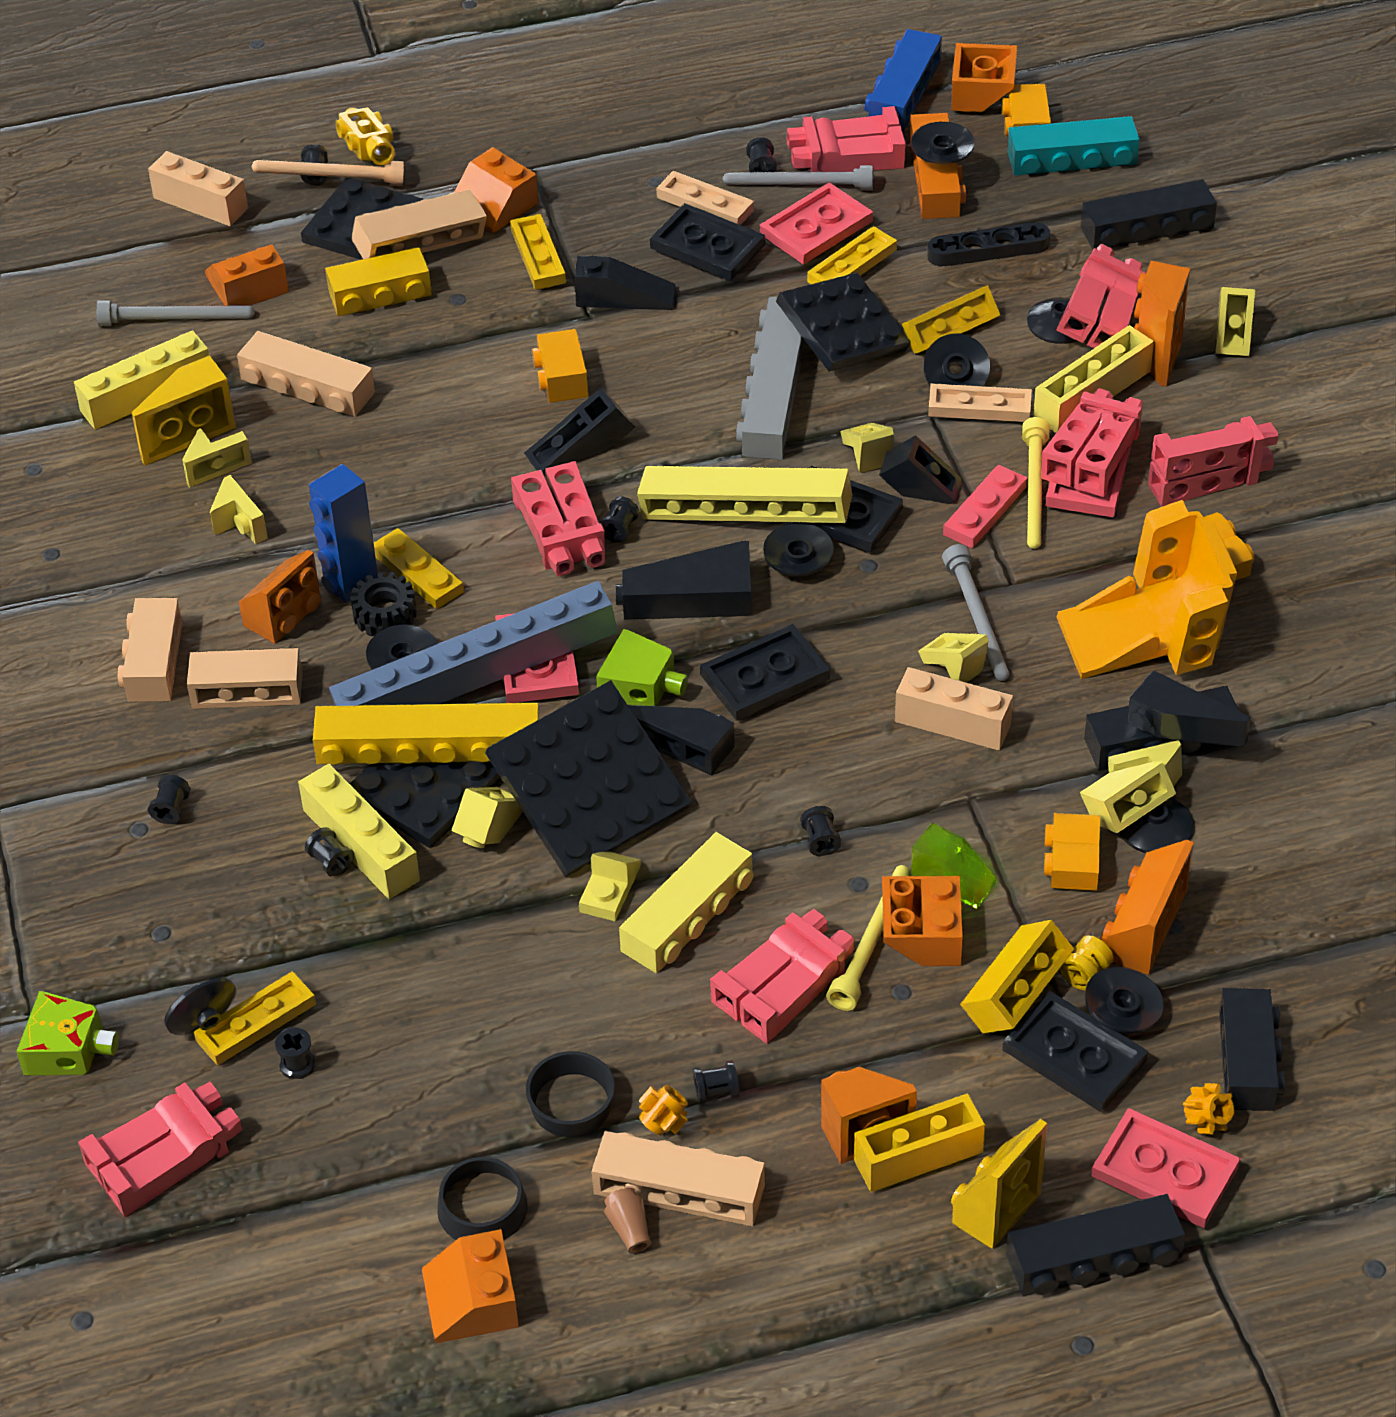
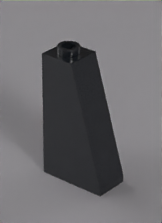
M739 541L623 569L622 584H616V606L623 605L624 620L751 616L749 541Z

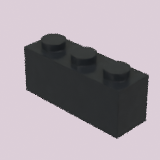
M1222 988L1219 1020L1224 1093H1231L1234 1110L1274 1111L1277 1095H1284V1071H1277V1062H1281L1282 1040L1274 1036V1029L1279 1028V1006L1272 1005L1271 989Z

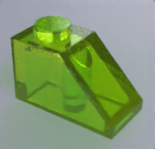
M931 823L912 846L911 876H960L961 901L977 908L996 884V877L967 840L937 824Z

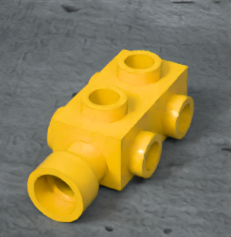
M366 107L362 109L349 108L345 112L339 113V120H336L337 134L339 138H343L346 141L349 150L354 151L361 161H373L375 164L383 166L393 160L395 149L391 144L393 142L392 129L389 124L383 125L378 111L372 112ZM358 115V118L352 122L351 118Z

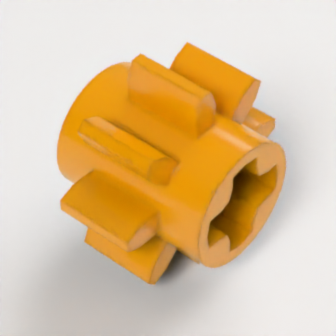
M1205 1083L1204 1087H1191L1192 1094L1183 1102L1184 1113L1187 1118L1186 1124L1198 1125L1197 1130L1199 1134H1213L1214 1130L1226 1131V1124L1235 1115L1231 1093H1220V1084Z
M664 1085L659 1091L650 1086L639 1100L641 1103L639 1108L643 1111L639 1115L641 1122L657 1135L662 1136L669 1129L677 1134L688 1121L686 1117L688 1112L684 1110L688 1105L687 1100L680 1092L669 1085Z

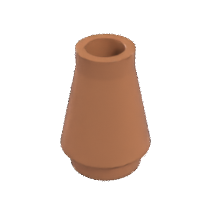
M623 1188L608 1195L604 1200L606 1205L604 1214L626 1245L628 1252L638 1253L647 1249L651 1245V1240L648 1235L643 1197L637 1195L634 1188Z

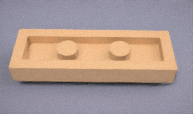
M672 171L657 187L658 199L680 207L686 203L739 225L754 211L753 200Z
M931 384L928 416L1024 422L1030 418L1032 389Z

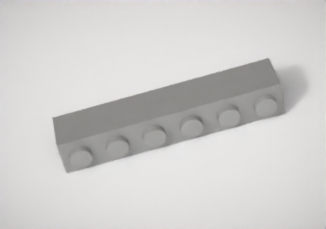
M769 297L767 309H761L759 329H762V332L757 331L755 336V351H758V354L752 353L750 373H753V376H747L746 396H749V398L742 400L741 419H744V422H738L736 442H742V456L783 460L805 340L776 303L777 297Z

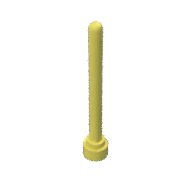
M1040 417L1029 418L1022 425V439L1029 446L1027 544L1031 549H1037L1041 545L1042 448L1049 440L1050 434L1049 423Z
M899 865L895 868L892 876H909L910 872L905 865ZM882 897L845 974L832 981L826 994L828 1002L837 1009L844 1011L853 1010L861 996L860 977L883 931Z

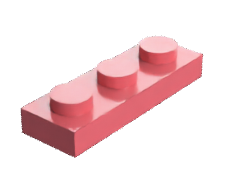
M998 464L943 525V535L973 549L1027 488L1028 477Z

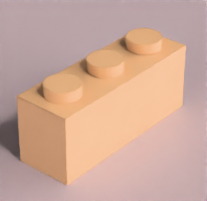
M168 151L148 168L153 198L228 226H231L248 209L244 179Z
M135 598L133 613L127 614L129 638L123 639L122 655L125 663L124 665H119L118 684L119 687L125 688L128 702L171 701L183 624L178 598Z
M299 649L190 652L187 687L192 709L300 705L303 672Z
M908 667L896 691L895 722L1000 751L1011 726L1013 695Z

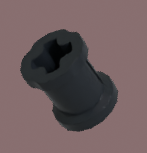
M758 137L752 139L747 144L746 154L751 160L749 162V172L776 171L777 164L772 157L774 146L769 139Z
M319 144L307 145L301 151L302 162L324 164L328 162L327 150ZM300 175L302 180L309 185H320L328 178V176Z
M617 496L609 504L610 511L608 515L599 522L604 529V537L612 542H622L626 539L630 523L636 520L640 513L637 504L631 499Z
M163 775L160 777L157 785L159 788L157 797L150 801L147 810L149 815L156 821L163 824H175L181 816L180 806L182 801L188 798L191 788L182 777Z
M815 806L809 808L800 817L802 828L808 832L810 838L808 841L809 851L815 856L830 855L841 847V838L834 831L832 825L834 816L829 807Z
M323 827L316 830L306 841L305 851L323 864V870L329 876H339L351 866L354 853L348 847L340 845L336 840L335 833L330 828Z
M297 1027L283 1030L275 1040L276 1051L281 1056L280 1071L289 1079H303L314 1070L315 1058L310 1051L312 1046L310 1035L304 1029Z
M732 1060L726 1061L725 1066L706 1070H701L699 1067L693 1068V1081L700 1104L706 1103L707 1098L726 1094H731L733 1097L740 1095L737 1072Z

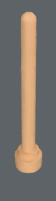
M256 160L252 164V169L256 173L384 179V182L390 183V186H403L404 162L391 161L390 164L382 167Z

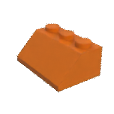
M1151 261L1147 272L1140 273L1138 279L1137 293H1142V296L1138 298L1134 318L1139 319V324L1136 323L1134 328L1154 341L1152 365L1149 373L1160 386L1167 387L1183 341L1190 268Z
M1184 840L1147 852L1141 866L1134 865L1128 880V887L1130 889L1127 894H1120L1114 913L1117 917L1114 922H1107L1101 939L1111 949L1114 956V964L1147 975L1150 974L1188 891L1194 842Z

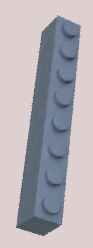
M598 580L330 686L329 690L335 706L440 704L503 679V676L513 675L618 633L612 604Z

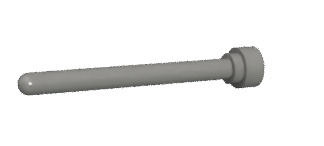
M860 165V168H854V172H733L724 174L723 182L726 185H825L830 182L833 185L854 184V188H860V191H873V165Z
M98 300L96 313L98 326H112L113 323H119V320L250 319L254 316L255 310L251 306L119 307L118 303L112 304L111 300Z
M963 544L952 545L942 554L944 565L949 573L957 576L978 633L986 634L989 639L986 654L996 679L1005 681L1009 677V671L970 573L973 559L969 548Z

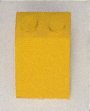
M210 355L179 367L131 412L140 456L144 466L188 448L200 428L208 439L236 428L227 378Z
M1039 1119L1003 1144L992 1157L986 1156L979 1164L974 1178L968 1184L962 1183L952 1196V1223L991 1249L1000 1242L1041 1194L1047 1123Z

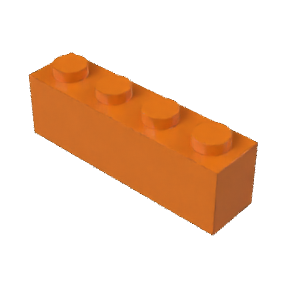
M948 113L911 115L910 144L914 132L923 125L932 122H949ZM912 150L922 219L960 217V204H966L965 185H959L963 181L962 165H956L959 162L953 164L930 163L919 158Z

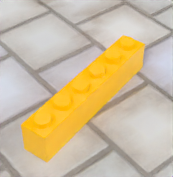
M538 703L316 706L313 730L316 764L490 761L485 754L488 747L539 720Z

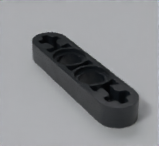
M1033 222L940 235L929 240L927 259L935 266L945 267L1037 254L1048 249L1050 229L1042 223ZM1007 240V241H1010V242H1012V243H1010V244H1000V243H997V241ZM978 245L980 248L970 249L965 246Z

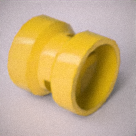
M1090 935L1084 936L1075 946V953H1071L1062 964L1060 972L1070 985L1085 991L1091 977L1097 972L1107 969L1113 963L1114 956L1111 949L1102 940Z

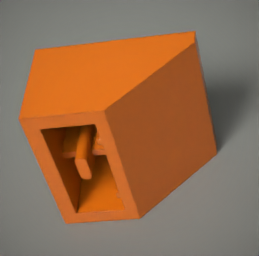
M306 550L286 559L239 601L244 627L275 644L285 634L290 633L306 615L318 607L322 601L314 552Z
M882 876L884 943L921 966H961L963 936L960 876Z

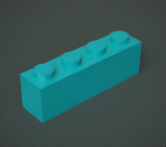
M1132 116L1009 127L1007 153L1014 176L1135 165L1138 161L1139 137Z

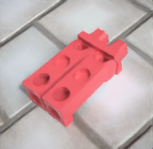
M895 106L882 107V115L831 121L828 118H819L813 121V117H803V127L787 128L788 149L791 150L793 169L809 168L810 172H854V168H860V165H873V170L904 169L905 141Z
M1103 244L1099 245L1097 249L1094 248L1082 267L1079 281L1056 331L1084 343L1093 328L1087 343L1092 348H1096L1103 343L1098 338L1099 333L1112 337L1128 326L1138 295V279L1140 273H1145L1142 271L1141 262L1133 258L1122 262L1113 257L1115 253L1112 248ZM1075 319L1079 321L1083 329H1074L1069 325L1068 320Z
M1098 388L1093 394L1083 393L1080 399L1081 403L1077 405L1042 451L1041 479L1071 487L1074 482L1075 489L1104 497L1108 490L1109 479L1127 447H1130L1133 440H1137L1140 435L1143 402L1132 397L1126 399L1125 402L1113 400V395L1110 391Z
M1248 416L1241 418L1240 423L1233 422L1227 424L1224 429L1171 439L1168 433L1154 435L1151 456L1153 461L1150 463L1148 486L1161 507L1180 500L1185 501L1233 488L1244 482L1248 486L1258 484L1259 473L1273 469L1274 458L1268 446L1277 444L1278 432L1271 422L1256 425L1252 417Z
M575 461L546 468V480L542 470L511 477L513 502L517 510H521L532 532L539 552L543 557L542 562L545 570L553 569L559 577L570 574L574 570L575 562L585 560L587 566L591 568L605 564L604 529L601 523H598ZM562 474H569L571 482L561 484L555 479ZM527 483H538L537 491L527 492L523 490V486Z
M815 909L802 917L792 912L785 918L786 924L778 927L772 933L769 940L727 973L720 970L710 978L711 1002L738 1022L741 1019V1025L766 1044L780 1033L834 978H839V976L845 974V960L854 951V938L844 930H838L831 938L823 934L828 930V921ZM727 997H729L732 1000L733 1004H731L727 1000ZM756 1019H758L761 1022V1026L758 1025Z
M185 1082L175 1088L177 1094L164 1097L153 1109L98 1139L91 1134L78 1141L85 1165L102 1188L106 1190V1193L124 1217H127L207 1164L215 1155L219 1159L229 1153L226 1142L242 1131L241 1122L237 1114L230 1107L212 1117L210 1112L223 1105L220 1094L211 1082L194 1090H191Z

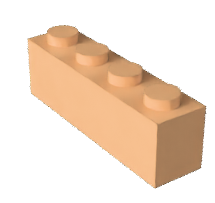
M471 189L453 192L432 199H424L419 202L356 216L352 241L363 259L420 247L423 253L482 238L487 215Z
M257 331L237 354L241 380L353 417L357 416L375 393L372 367Z
M604 1131L591 1171L593 1194L607 1197L617 1190L634 1188L637 1195L643 1197L644 1205L748 1226L754 1225L765 1187L764 1162L755 1161L746 1156L733 1157L718 1154L705 1148L693 1149L678 1146L665 1140L653 1141L638 1138L629 1133L617 1134Z

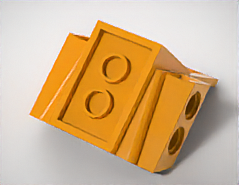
M1180 500L1146 514L1133 571L1134 577L1127 576L1076 607L1058 611V623L1081 679L1166 655L1170 660L1175 675L1212 665L1215 651L1219 648L1237 571L1215 522L1206 523L1202 514L1198 511L1188 512L1184 501Z

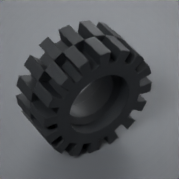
M379 572L377 573L378 578L373 579L370 574L366 576V583L360 580L357 582V588L353 587L351 591L352 596H350L353 619L361 632L366 629V635L372 636L374 632L378 633L391 626L412 625L414 623V618L417 615L414 589L410 581L406 583V578L402 575L396 579V573L390 572L388 577H384V573ZM380 602L395 603L385 608L373 607Z

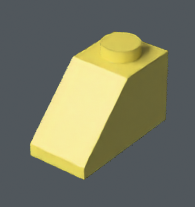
M1221 288L1215 354L1249 356L1255 289Z
M1155 761L1108 773L1081 791L1080 794L1089 814L1100 815V827L1119 833L1175 795L1176 792L1163 762Z
M499 787L466 788L452 831L464 836L462 840L464 843L484 848L485 844L500 843L523 811L512 794Z

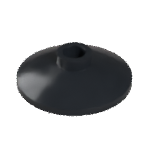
M944 121L923 125L914 132L911 138L913 152L922 160L934 164L960 162L973 152L975 144L974 137L967 128L956 123Z
M1056 297L1036 303L1027 315V325L1032 334L1043 341L1054 344L1076 342L1077 340L1056 331L1070 299ZM1075 319L1068 320L1069 325L1074 329H1083L1079 321Z
M960 333L948 334L938 338L928 348L923 361V372L930 387L931 384L984 386L990 372V360L983 345L973 337ZM952 365H959L962 372L956 375L951 373L949 368Z
M791 523L778 527L767 536L763 545V554L766 562L776 571L791 576H806L822 570L829 564L833 556V542L830 536L819 527L806 523Z
M414 625L391 626L378 632L369 641L366 648L367 663L373 670L434 646L437 642L431 633L421 627Z
M1170 797L1120 831L1119 834L1129 846L1140 852L1147 853L1184 840H1190L1193 833V819L1189 810L1182 803Z
M1112 967L1101 970L1091 977L1085 989V1003L1091 1015L1103 1026L1117 1032L1131 1034L1144 1032L1152 1028L1159 1021L1163 1012L1164 1002L1158 987L1147 976L1132 969Z
M213 978L195 985L183 993L170 1006L164 1019L165 1027L174 1035H187L194 1033L199 1028L201 1030H209L215 1027L221 1021V1014L229 1009L236 997L235 985L227 978Z

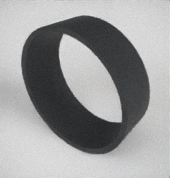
M578 1051L560 1052L543 1059L533 1068L527 1079L526 1096L534 1118L543 1129L563 1137L582 1136L599 1128L609 1116L614 1095V1078L607 1065L593 1055ZM567 1074H579L594 1079L603 1087L607 1095V1101L596 1113L574 1121L557 1120L545 1115L536 1107V1099L546 1083L556 1077Z
M475 1157L464 1160L452 1167L440 1184L437 1206L438 1219L444 1231L455 1240L459 1237L500 1229L503 1240L512 1236L525 1220L528 1203L521 1181L515 1170L499 1159ZM478 1173H492L503 1176L516 1185V1200L508 1212L493 1221L471 1223L461 1220L448 1210L444 1202V1196L447 1191L460 1179Z

